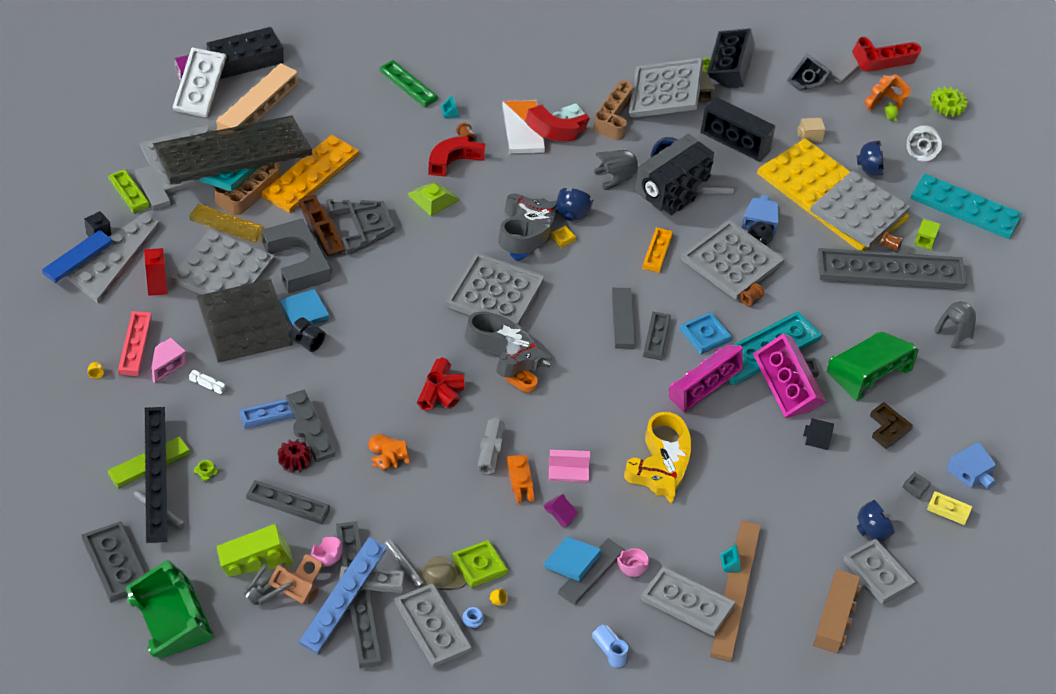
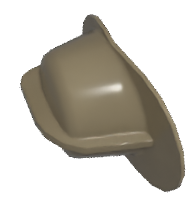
M443 556L432 557L419 571V577L423 580L425 586L433 583L436 589L460 588L467 583L455 562L449 561Z

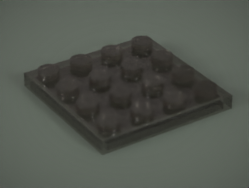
M271 279L197 296V302L218 363L293 345V340L289 337V329Z

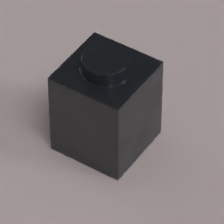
M101 211L84 218L88 237L98 230L108 237L112 235L110 221Z
M811 418L810 425H806L803 436L807 437L805 445L828 450L834 423Z

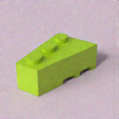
M276 524L216 546L220 565L228 577L259 571L264 563L267 564L265 570L277 568L283 562L286 563L285 566L294 564L289 544Z

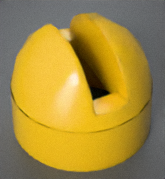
M97 361L90 363L88 366V376L93 379L101 378L104 374L103 365Z
M501 588L493 590L490 593L489 599L493 605L503 606L506 605L508 597L506 591Z

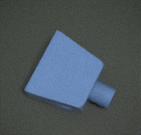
M762 195L760 199L752 198L744 214L742 229L749 230L756 222H763L772 227V234L775 236L778 225V204L771 201L768 195Z
M979 442L950 458L947 470L968 487L973 488L982 483L987 489H990L996 484L995 479L992 477L996 467L995 463Z

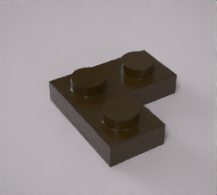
M885 402L881 403L870 413V417L881 425L879 429L873 432L872 438L885 449L912 430L913 424Z

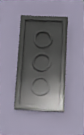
M120 521L82 534V541L110 603L128 596L125 587L143 576L145 571L122 522Z

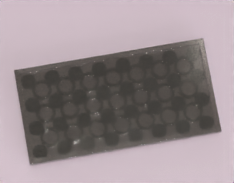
M292 115L153 143L154 151L170 184H180L184 181L199 180L208 176L214 177L222 173H233L237 170L252 169L256 166H267L275 162H286L290 159L305 158L312 155V148Z

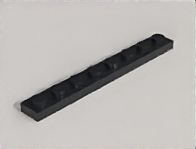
M145 407L146 543L168 542L165 407Z

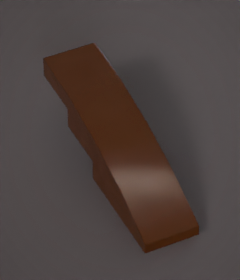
M316 194L299 199L300 209L326 255L331 256L344 252L345 248L331 218H328L324 207H321Z

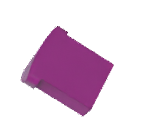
M564 494L544 504V509L551 513L563 528L568 526L579 513L566 499Z

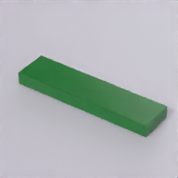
M394 60L380 67L382 74L424 108L438 101V96Z

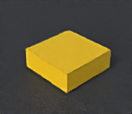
M566 226L551 232L550 237L561 248L576 241V236Z

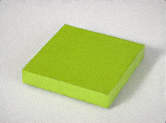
M489 540L452 553L451 558L470 588L508 574V569Z

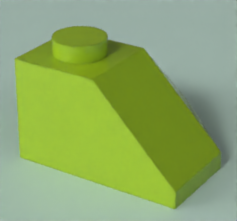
M436 183L422 185L408 193V196L430 216L459 201V198L448 188Z

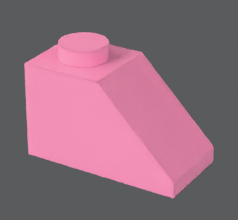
M172 338L161 342L155 347L152 363L154 383L186 364V351Z

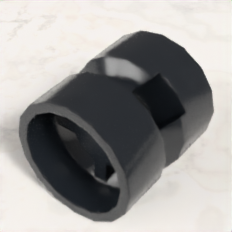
M301 317L292 325L289 337L296 343L301 344L309 352H315L323 344L326 333L319 327L313 326V323L306 318Z

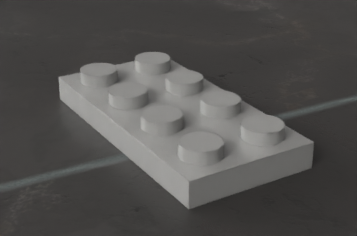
M665 567L660 569L641 595V601L712 636L716 635L735 608V601Z
M433 583L395 598L394 603L432 668L471 653L470 644Z

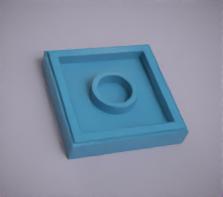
M315 289L279 300V305L291 326L301 317L306 318L313 324L329 319V313Z
M712 312L680 325V331L700 354L732 341L731 334Z
M566 536L544 562V566L546 569L580 581L602 555V552L597 547Z

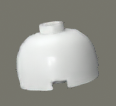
M916 127L907 138L909 154L919 161L934 159L941 150V137L933 127Z

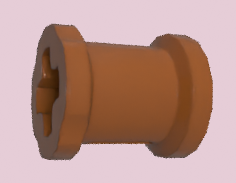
M463 122L457 126V134L469 137L468 142H475L477 139L476 134L471 130L470 123Z
M886 231L881 239L880 246L885 245L894 249V252L897 253L903 238L895 237Z
M757 283L752 284L747 291L740 293L742 303L749 307L753 305L755 300L764 297V290Z

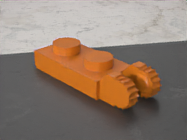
M527 455L507 456L508 472L516 503L522 502L521 492H527L528 501L534 502L533 483Z

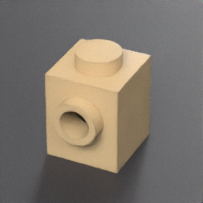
M822 118L801 119L800 126L797 127V134L801 137V140L806 138L811 143L823 142L825 127Z

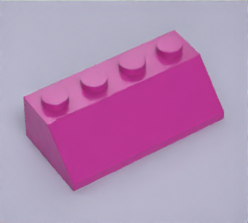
M783 333L753 353L785 418L811 412L826 402L794 338Z
M726 345L722 349L715 351L710 358L703 360L699 366L689 370L684 377L670 385L669 399L684 413L743 370V348L737 345Z

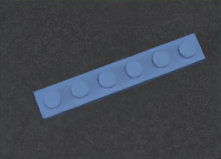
M370 537L367 539L300 639L299 644L318 655L387 551L386 546Z

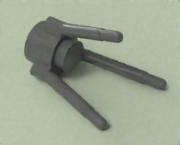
M283 562V563H281L280 565H281V566H285L286 563ZM264 563L251 583L245 587L244 595L254 605L258 602L262 605L269 598L292 586V582L264 595L266 593L264 587L268 584L274 573L273 571L261 584H256L267 567V564Z

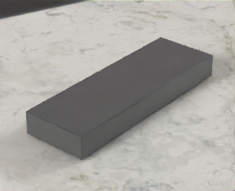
M652 312L643 357L662 361L671 315Z

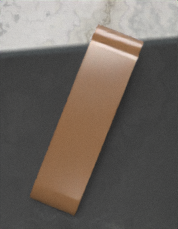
M626 80L618 82L595 114V132L614 140L624 138L626 120L620 117V114L631 100L633 88L631 82Z
M267 161L232 191L214 186L215 203L234 215L244 213L262 197V191L280 177L279 163Z

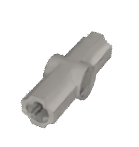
M499 418L488 420L485 436H482L477 470L484 475H490L495 472L497 458L500 457L505 423Z

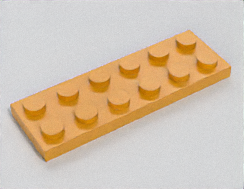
M331 134L262 191V197L286 212L291 213L299 206V199L314 194L358 157L359 150Z

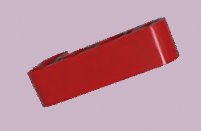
M859 37L852 53L860 68L870 72L913 64L922 49L915 42L875 48L869 38Z

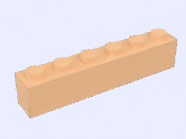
M281 63L272 69L265 78H262L255 87H252L245 96L241 97L236 104L231 106L226 113L217 119V134L235 142L298 85L297 71Z

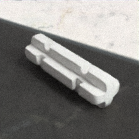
M192 370L189 375V380L195 383L198 382L199 385L210 390L214 389L219 394H222L226 389L225 383L221 381L216 382V379L203 373L201 375V372L197 370Z

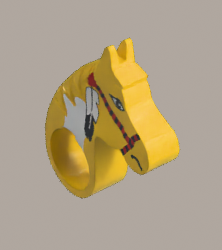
M659 412L650 418L645 432V442L652 456L645 460L639 458L629 459L626 463L624 478L631 484L648 487L655 493V496H665L670 503H673L675 490L681 484L689 462L691 438L689 430L681 417L671 412ZM658 426H667L675 430L679 438L676 442L669 443V441L656 437L652 429Z

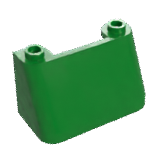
M876 332L861 343L839 355L832 356L828 361L829 364L826 372L855 401L864 398L862 393L867 387L871 389L874 381L895 369L903 371L905 374L912 371L919 349L913 343L886 332Z
M168 559L125 587L128 593L126 598L129 604L141 610L152 636L147 648L154 658L162 659L205 644L215 638L190 579Z

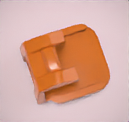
M897 74L892 76L884 75L879 81L880 85L876 84L871 90L872 95H869L864 101L869 111L884 96L897 102L896 107L899 111L910 95L911 88ZM892 86L900 88L902 94L895 93Z

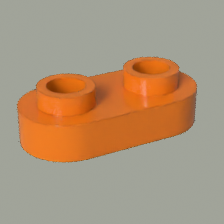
M527 370L521 371L510 378L503 377L507 382L523 392H533L537 388V377Z

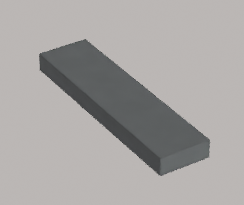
M612 287L615 348L634 349L631 288Z
M254 480L246 494L247 500L319 524H323L330 510L329 504Z
M607 538L599 547L602 555L580 581L570 578L559 589L558 594L573 605H576L617 561V557H620L621 552L625 550L623 547Z

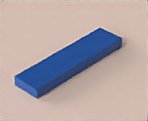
M98 230L43 268L42 274L56 284L112 245V239Z

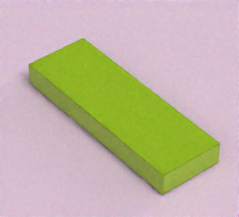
M125 169L108 175L109 181L132 213L150 207L149 201Z

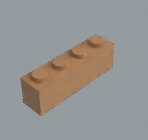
M838 569L835 570L813 646L834 653H838L840 646L844 647L847 639V634H844L845 629L849 630L852 621L849 613L854 614L857 604L853 599L854 596L859 597L862 587L858 585L860 576Z

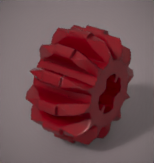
M298 438L295 442L289 439L288 444L282 443L281 448L277 452L279 465H282L284 470L290 469L291 473L294 470L301 472L302 468L307 469L308 463H311L312 460L310 446H307L305 441L299 443Z

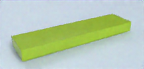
M180 436L166 442V465L190 454L189 448ZM145 453L107 470L108 476L117 488L145 476Z

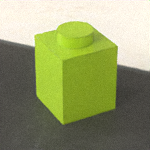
M923 219L914 245L932 250L940 224Z

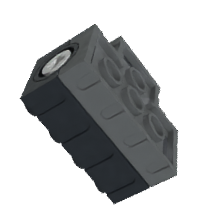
M689 133L686 134L683 138L639 165L635 192L660 211L665 210L670 215L681 211L684 206L696 199L697 187L702 182H707L710 179L714 152Z

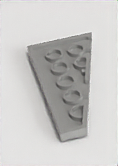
M145 212L110 235L109 237L113 242L112 245L65 278L98 304L101 301V296L111 288L112 282L118 279L131 263L135 253H139L143 243L148 241L158 229L159 221Z

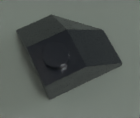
M807 53L787 81L798 90L819 87L825 83L832 71Z

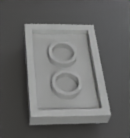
M877 539L844 555L843 561L855 575L860 576L861 582L881 604L914 587L915 581Z

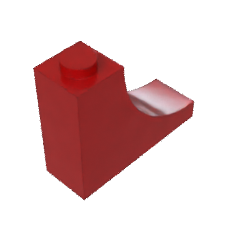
M163 248L144 249L148 296L167 294Z

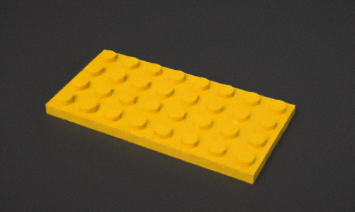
M804 138L758 168L757 174L858 251L868 249V247L810 212L811 206L850 173L848 169ZM906 213L888 230L889 234L907 222L910 215ZM882 235L875 243H877L878 241H880V240L882 239L883 235Z

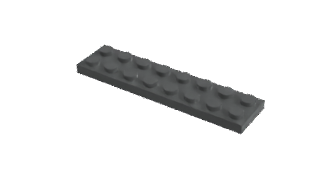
M818 248L817 252L820 280L965 289L967 284L963 257Z

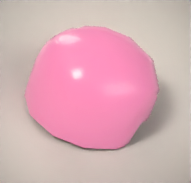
M325 537L322 539L320 546L314 544L310 556L322 562L324 567L332 566L338 563L342 557V543L339 538Z
M631 548L622 551L620 557H617L621 572L630 577H638L644 574L650 563L648 555L641 549Z

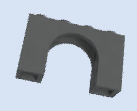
M303 218L261 230L262 244L266 252L274 254L295 249L309 256L300 263L281 268V281L288 293L330 282L331 264L326 262L324 251L319 249L317 238L312 236L311 227L306 225Z

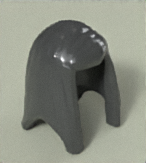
M628 150L596 153V156L601 159L602 163L594 169V174L606 171L614 176L613 180L602 184L603 189H608L631 178L637 171V158Z
M959 301L951 304L939 319L935 327V333L939 334L948 319L958 324L957 332L950 345L951 348H955L964 339L969 337L973 339L976 312L972 305L967 302Z

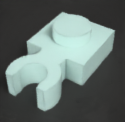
M576 103L561 108V112L553 113L554 116L562 119H570L585 114Z

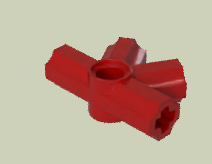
M441 357L435 360L417 400V405L420 409L425 411L433 410L436 400H439L447 409H452L459 402L460 396L455 391H464V375L461 373L448 374L451 368V363H449L448 359Z

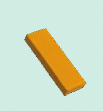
M656 227L642 269L660 273L674 231Z

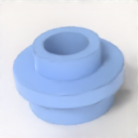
M471 607L463 613L462 620L467 627L477 628L482 625L484 615L480 609Z

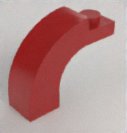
M543 105L528 109L525 123L534 132L545 138L555 141L576 140L578 133L586 131L590 118L587 114L570 119L558 118L552 115Z
M467 136L452 137L440 142L430 153L428 175L446 177L448 165L458 159L484 161L485 143L468 142L469 137Z

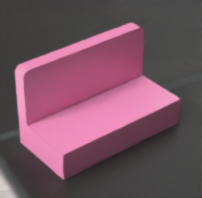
M550 450L548 462L549 481L588 482L590 451Z

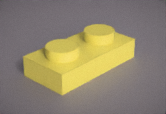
M935 491L927 510L965 526L973 506Z

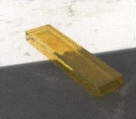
M197 204L189 215L191 221L255 243L261 236V230L264 229L262 225Z

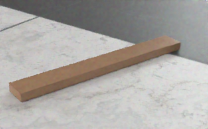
M743 520L740 522L735 545L738 547L741 572H729L724 597L735 601V608L716 633L710 657L731 662L761 527L759 524Z

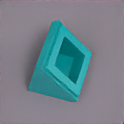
M451 95L441 105L443 116L446 119L459 117L455 98Z
M734 545L720 554L724 572H741L738 547Z

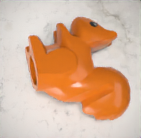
M375 434L369 439V449L376 454H381L371 458V461L374 462L372 464L373 467L388 470L390 464H392L394 468H397V460L401 459L406 464H410L405 440L392 439L384 434Z

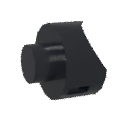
M756 222L749 228L748 233L764 245L772 241L773 229L769 224Z

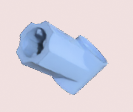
M608 625L597 627L592 633V638L608 656V662L611 666L615 668L623 667L627 662V643L619 640Z

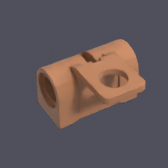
M305 555L295 573L284 566L278 565L268 584L277 589L292 582V586L282 592L302 604L310 605L319 591V587L313 583L323 563L310 555ZM308 562H313L315 565V570L311 574L305 572L304 567Z

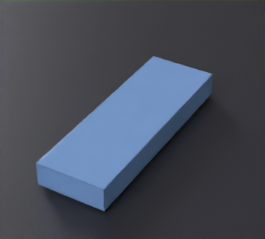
M286 399L239 410L244 429L294 418Z

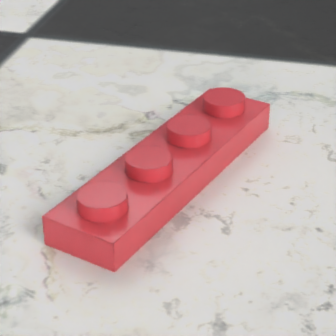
M132 311L118 367L119 375H139L152 319L149 312Z

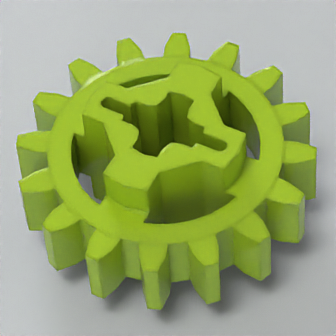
M943 86V89L938 87L937 91H933L930 98V106L934 107V111L939 110V114L943 113L946 117L948 114H951L954 117L955 114L960 116L961 112H965L968 101L963 92H958L959 89L954 90L952 87L947 89Z

